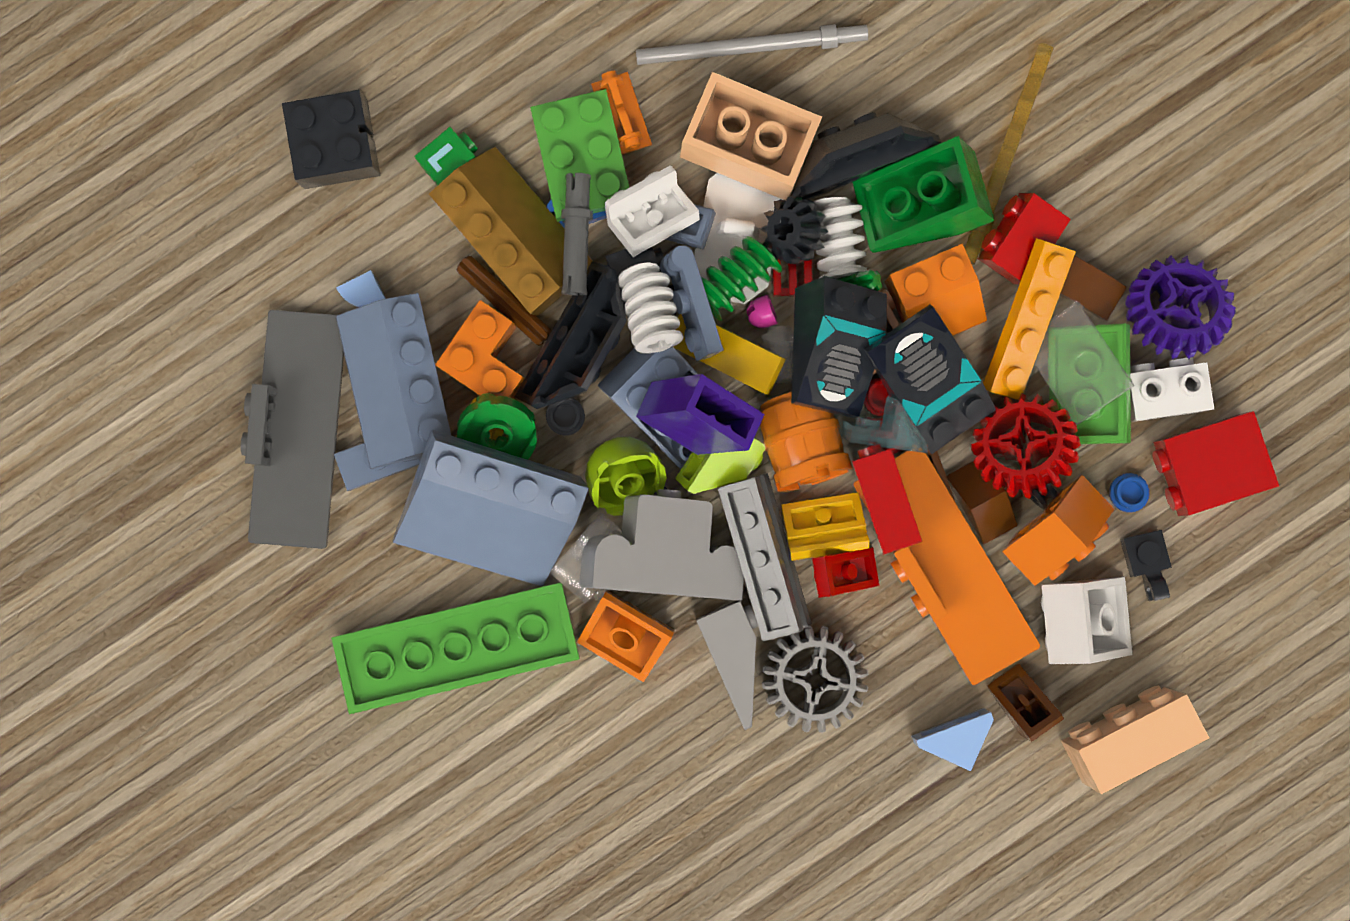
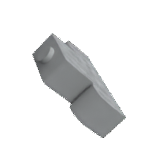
M659 489L657 496L634 495L625 498L621 536L598 535L587 541L582 552L579 587L742 601L744 576L734 547L710 546L712 504L708 501L681 499V491Z

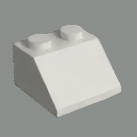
M1125 577L1067 581L1042 585L1041 606L1045 616V647L1048 652L1049 664H1091L1132 655Z

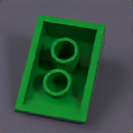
M959 136L852 182L857 203L862 205L860 214L869 249L872 253L957 236L995 221L976 153Z

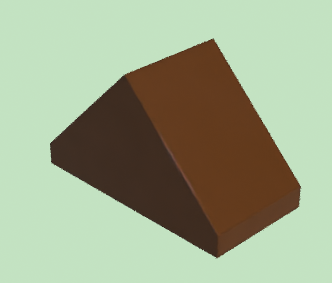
M972 461L948 474L946 477L982 545L1018 525L1006 490L1003 486L999 490L994 489L992 485L994 478L985 482L981 476L982 470H977Z
M1017 664L987 685L989 691L1020 736L1031 742L1064 720L1063 715L1020 664Z

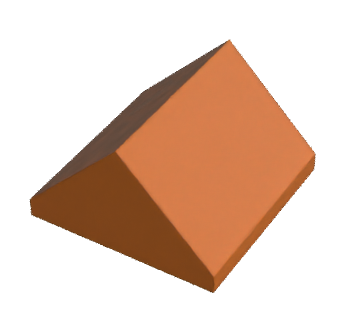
M607 590L577 643L644 682L674 635L675 630Z

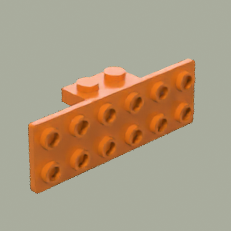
M916 445L897 456L895 461L923 542L893 551L897 559L890 564L902 583L910 580L917 594L911 596V599L922 618L930 614L972 685H976L1040 648V644L921 445ZM857 480L853 485L867 508L859 481Z

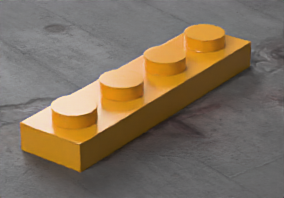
M1036 238L983 382L987 391L1018 400L1021 393H1024L1076 251Z

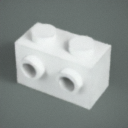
M1192 357L1190 359L1169 361L1170 368L1155 370L1154 363L1130 366L1131 422L1214 410L1207 362L1194 364Z

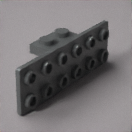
M270 310L268 312L262 385L252 384L251 393L246 394L244 413L245 416H249L248 432H244L241 438V454L246 456L245 463L254 465L248 541L250 543L325 549L328 545L335 464L334 454L336 453L344 351L336 320L337 315Z

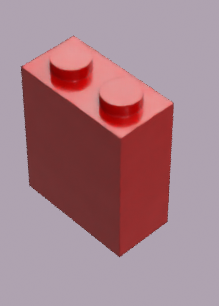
M1254 411L1241 413L1153 442L1156 449L1152 453L1154 464L1159 473H1164L1168 488L1165 489V496L1170 508L1173 511L1176 510L1178 516H1190L1279 487Z
M877 444L857 451L859 459L852 461L883 555L923 542L892 449L883 451L881 444Z

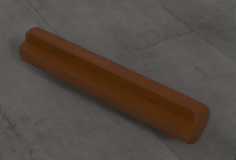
M468 255L459 263L456 268L457 272L536 345L540 346L548 339L551 329L536 315L530 314L521 302L472 256Z

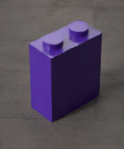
M703 374L651 382L636 415L638 419L697 455L748 451L764 416L762 412Z

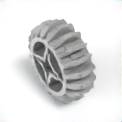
M809 625L804 629L806 637L800 640L798 633L790 634L794 641L790 646L782 638L777 640L778 646L784 651L781 655L774 651L768 652L767 656L777 663L775 667L763 666V673L774 675V680L762 682V687L767 690L775 689L776 692L769 695L766 701L769 705L781 701L782 704L775 711V715L778 718L790 711L791 714L787 721L790 727H794L799 718H802V730L804 732H809L812 721H816L818 731L823 733L826 731V719L830 718L832 725L837 729L841 727V723L836 716L840 712L849 720L854 717L853 713L847 708L850 702L857 707H862L863 701L854 696L855 691L867 692L868 686L863 683H857V678L866 677L869 673L865 668L855 669L854 665L861 663L864 660V656L861 653L851 657L848 655L856 646L852 640L846 642L841 647L839 644L843 638V633L836 631L831 640H828V627L821 626L818 637H814L813 629ZM808 647H815L814 654H812L810 662L805 667H786L788 661L797 652ZM827 648L836 652L843 661L847 679L827 672V659L825 658ZM818 664L819 674L834 683L824 681L822 686L818 684L819 688L813 689L812 694L811 684L796 675L806 676L808 672L812 674L811 670L817 669ZM783 679L791 680L804 687L805 702L803 709L793 704L787 698L783 688ZM844 690L841 697L833 705L825 709L816 710V705L825 691Z

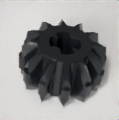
M790 196L786 200L774 201V211L764 212L768 219V224L759 229L767 233L768 236L762 244L772 249L771 253L777 260H784L788 264H798L802 260L809 261L814 259V250L825 248L820 241V237L829 232L826 228L821 227V223L827 215L817 211L818 204L814 201L804 200L799 196Z

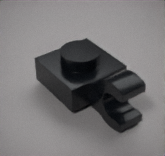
M1162 530L1120 539L1130 577L1142 575L1148 601L1169 598L1168 585L1161 570L1172 568Z

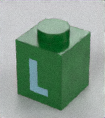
M448 127L417 153L414 158L438 186L458 167L476 158L474 153L479 149L464 131L457 135L451 127Z

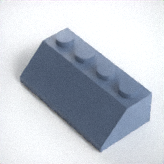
M419 293L378 300L337 315V325L370 469L421 459L431 430L451 435Z

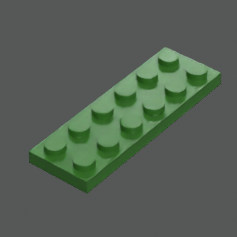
M563 582L331 637L349 715L580 659Z

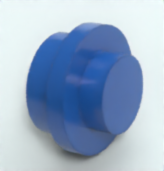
M1126 473L1119 475L1112 481L1109 488V497L1112 504L1118 510L1136 512L1146 505L1149 499V487L1141 476Z

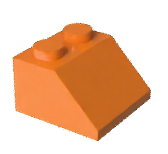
M963 243L892 273L884 281L902 323L929 304L935 308L952 336L987 321L979 280Z

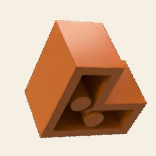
M479 300L435 365L478 395L492 393L496 396H506L515 399L514 396L525 379L496 359L517 328L516 325L495 309Z
M1081 475L1061 490L1058 496L1052 499L1038 517L1016 532L1002 552L1034 586L1047 577L1053 581L1068 568L1070 560L1075 558L1079 562L1094 550L1096 545L1093 542L1108 530L1109 525L1106 521L1115 508Z

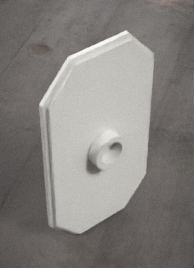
M719 173L712 176L708 180L704 207L714 209L716 215L704 250L695 249L694 256L700 276L707 279L705 270L709 266L719 269L718 259L721 256L731 259L730 249L734 246L743 249L742 240L746 236L763 243L768 236L767 233L759 229L768 224V219L764 212L774 211V201H778L780 198ZM771 267L767 269L769 276L771 273ZM757 277L755 281L759 290L756 293L745 287L743 291L747 300L743 303L733 296L731 301L746 304L766 289L769 282L767 283Z

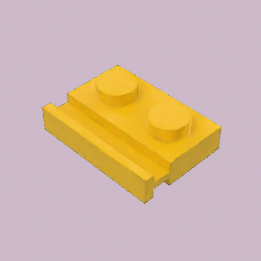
M859 492L781 504L791 561L869 549L870 540L867 535Z

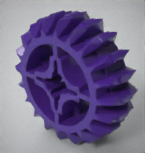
M1172 255L1166 258L1164 264L1155 260L1151 263L1149 269L1143 268L1139 272L1137 279L1132 281L1129 287V295L1125 300V307L1128 308L1126 321L1134 323L1132 335L1144 334L1142 339L1143 346L1150 343L1157 345L1155 348L1156 355L1162 353L1164 349L1170 350L1172 360L1178 357L1180 351H1183L1186 357L1190 359L1195 356L1197 351L1205 355L1210 351L1212 345L1215 347L1219 345L1224 335L1232 327L1231 320L1235 315L1236 307L1231 305L1234 301V293L1225 291L1228 287V279L1216 280L1217 268L1206 271L1203 269V260L1199 261L1196 265H1192L1188 255L1182 258L1180 263H1177ZM1157 290L1160 295L1159 301L1161 304L1158 309L1153 310L1150 295ZM1206 304L1209 312V322L1203 324L1200 317L1202 314L1199 311L1200 307Z

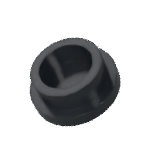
M569 398L549 405L546 411V421L550 429L556 434L569 436L582 428L585 421V412L582 405L576 399Z

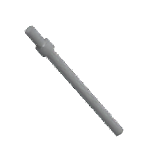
M836 24L821 25L820 30L636 49L637 65L821 46V49L838 48L840 43L868 41L867 25L836 28Z

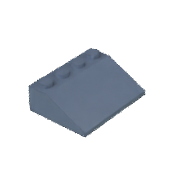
M431 430L392 541L402 546L543 587L575 527L589 488L581 476Z

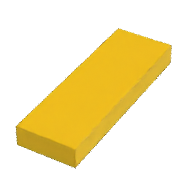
M680 314L678 317L680 325L675 330L683 334V340L678 345L673 346V348L695 358L694 352H690L686 345L684 336L686 326L683 316ZM716 324L723 351L711 358L700 361L769 395L786 359Z

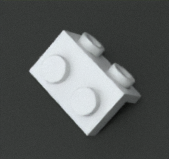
M672 166L649 174L643 181L626 190L616 192L605 202L608 226L632 257L700 220L699 210L678 186L677 173Z

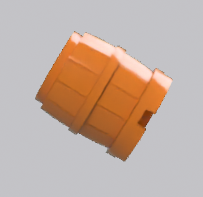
M792 392L770 399L760 405L761 412L764 414L760 423L765 451H767L775 471L773 479L777 492L800 489L798 482L800 485L811 483L813 486L842 476L848 473V470L853 469L849 454L844 453L839 432L840 425L834 413L791 404Z

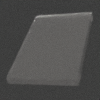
M1076 301L1050 320L1034 364L1063 409L1065 408L1069 412V420L1075 422L1077 426L1132 388L1134 384L1080 302Z

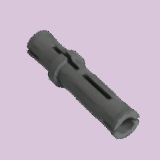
M568 173L565 175V209L561 210V219L565 220L563 289L561 294L578 296L579 293V295H587L589 221L593 220V211L589 210L591 175L575 173V176H573L572 173Z

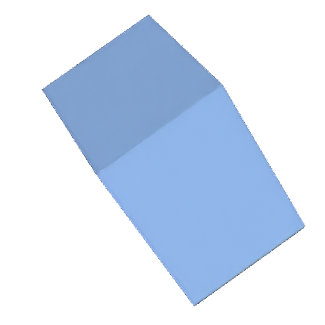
M983 708L911 737L914 744L920 749L971 771L994 719L991 712Z

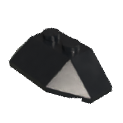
M875 112L868 113L854 120L855 126L842 131L839 126H835L817 135L818 140H815L791 196H799L804 200L815 198L851 184L855 180L942 142L939 135L889 113L878 117Z
M594 261L591 262L587 269V295H579V293L578 296L572 295L515 394V398L539 409L586 393L590 385L598 379L601 366L609 352L618 344L620 333L627 321L618 277L614 269Z

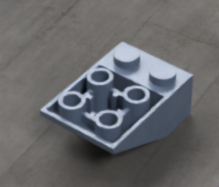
M673 347L649 354L637 352L634 348L597 386L682 469L692 451L638 419L636 415L651 382L697 375L698 373Z

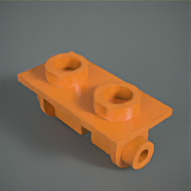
M613 70L602 74V80L592 83L591 86L593 92L607 90L621 154L624 155L651 146L652 142L628 72L617 75L616 71Z

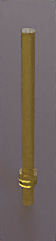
M1045 43L1038 45L986 188L993 214L1054 50L1052 46ZM995 221L969 231L970 234L965 250L972 265H975L981 250V244L986 235L992 230Z

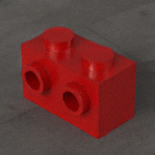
M1019 193L1018 196L1015 195L1008 201L1002 212L1004 218L997 229L991 230L986 235L981 244L983 251L977 258L1008 281L1017 285L1020 284L1036 238L1056 244L1071 220L1035 193Z

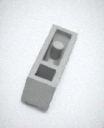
M737 600L696 618V621L743 728L747 730L752 727L756 636L752 629L758 627L751 606L742 607L741 602Z

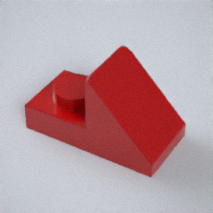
M873 547L812 558L818 598L880 586Z

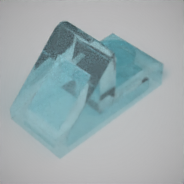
M890 396L886 398L881 426V420L865 416H857L856 422L843 421L841 436L849 442L867 445L881 444V447L927 453L929 445L900 402Z

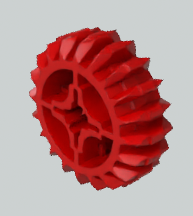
M1021 393L1018 403H1012L1010 398L1005 397V407L1000 409L998 406H995L996 410L992 412L993 416H986L980 421L983 428L974 429L973 437L977 442L971 444V451L973 455L977 456L973 461L977 470H982L981 476L985 482L994 478L992 483L994 489L999 490L1002 486L1003 488L1007 487V493L1012 498L1022 489L1025 498L1030 499L1032 489L1036 488L1039 489L1042 495L1046 496V485L1052 483L1053 486L1060 488L1062 483L1059 474L1071 476L1073 471L1069 463H1078L1079 455L1075 449L1080 448L1081 442L1079 437L1075 435L1078 431L1076 423L1069 421L1070 415L1065 408L1058 410L1057 402L1053 399L1044 405L1043 398L1039 394L1034 397L1032 402H1028L1027 396ZM1031 422L1045 425L1055 434L1047 435L1046 431H1036L1032 429ZM1015 426L1011 432L1004 434L1008 429ZM1027 434L1029 442L1027 444V449H1025L1024 458L1022 449L1024 448V443H1026L1025 435ZM1004 457L1005 460L1016 461L1019 463L1020 470L1005 467L995 458ZM1049 457L1044 463L1035 467L1039 460Z

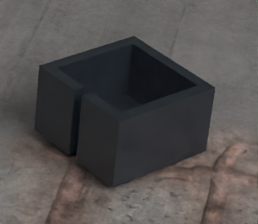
M360 90L282 103L294 179L304 189L381 176L375 142L370 137V135L374 134L369 105Z

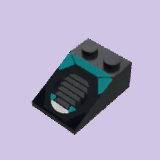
M827 276L795 288L791 404L851 418L860 416L874 373V367L864 349L886 335V293Z
M931 304L864 349L910 434L930 454H933L996 410L980 377Z

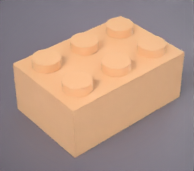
M712 72L682 141L680 158L786 200L792 193L822 116Z
M1159 685L1141 692L1138 695L1139 701L1127 707L1125 704H1119L1106 710L1103 713L1105 718L1093 725L1090 722H1084L1068 731L1070 736L1061 742L1082 783L1103 794L1209 739L1187 694L1165 687L1161 689Z

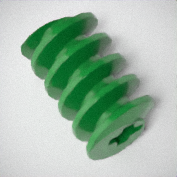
M746 236L742 240L743 249L738 246L730 249L731 259L721 256L718 259L719 269L709 266L705 270L707 279L701 277L712 315L719 321H722L719 312L721 306L729 312L735 310L731 301L733 296L743 303L747 300L743 288L747 287L755 293L759 290L755 281L757 277L767 283L771 281L767 271L769 267L779 273L782 272L780 263L771 251L752 237Z

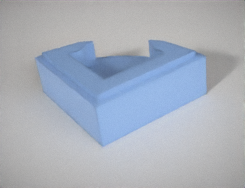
M371 270L336 287L337 291L346 301L358 308L386 299Z

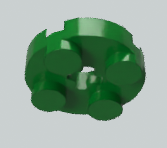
M484 393L478 396L476 402L467 406L460 415L457 424V438L528 460L533 454L537 442L535 415L524 404L513 398ZM501 428L507 436H498L496 440L490 438L489 430Z

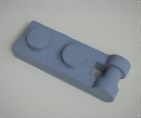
M678 246L663 257L660 262V270L671 278L674 287L673 303L676 305V311L682 314L686 326L684 333L686 345L690 352H694L696 361L711 358L723 351V347L695 256L689 247Z

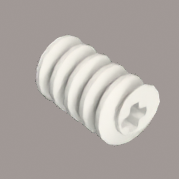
M845 197L823 198L814 201L818 204L817 210H821L823 214L827 215L821 226H824L829 231L820 237V240L824 241L822 244L825 248L816 250V253L827 258L817 262V269L828 272L823 276L834 279L852 274L857 276L859 272L867 271V267L855 265V261L866 256V252L854 249V245L864 241L865 237L853 234V229L864 224L862 220L854 219L851 215L862 210V205L851 203L850 199Z
M651 262L640 263L627 268L619 275L618 281L619 286L622 288V300L625 302V314L628 316V328L632 332L631 342L634 344L637 352L647 354L664 351L678 345L683 340V334L675 330L679 327L680 321L676 316H672L677 308L673 302H670L673 298V291L667 287L670 283V277L665 273L659 272L660 267Z

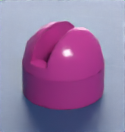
M768 294L756 298L747 307L748 320L753 326L766 328L778 324L777 316Z

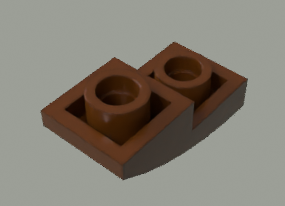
M1074 255L1060 296L1073 301L1099 319L1107 321L1127 287Z

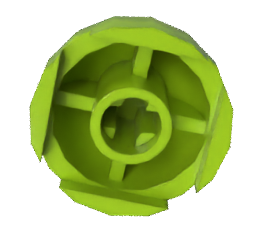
M630 436L616 437L597 447L589 457L585 471L589 495L594 505L598 509L599 507L604 508L607 514L613 516L623 515L626 497L653 495L659 489H664L667 479L665 467L655 451L646 442Z

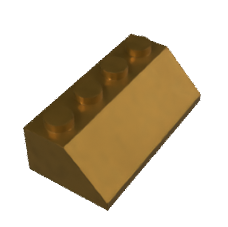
M496 147L458 167L429 193L437 205L530 314L539 316L563 295L561 292L563 289L565 228L560 222H557L553 213L549 211L547 206ZM589 256L587 262V269L593 261Z

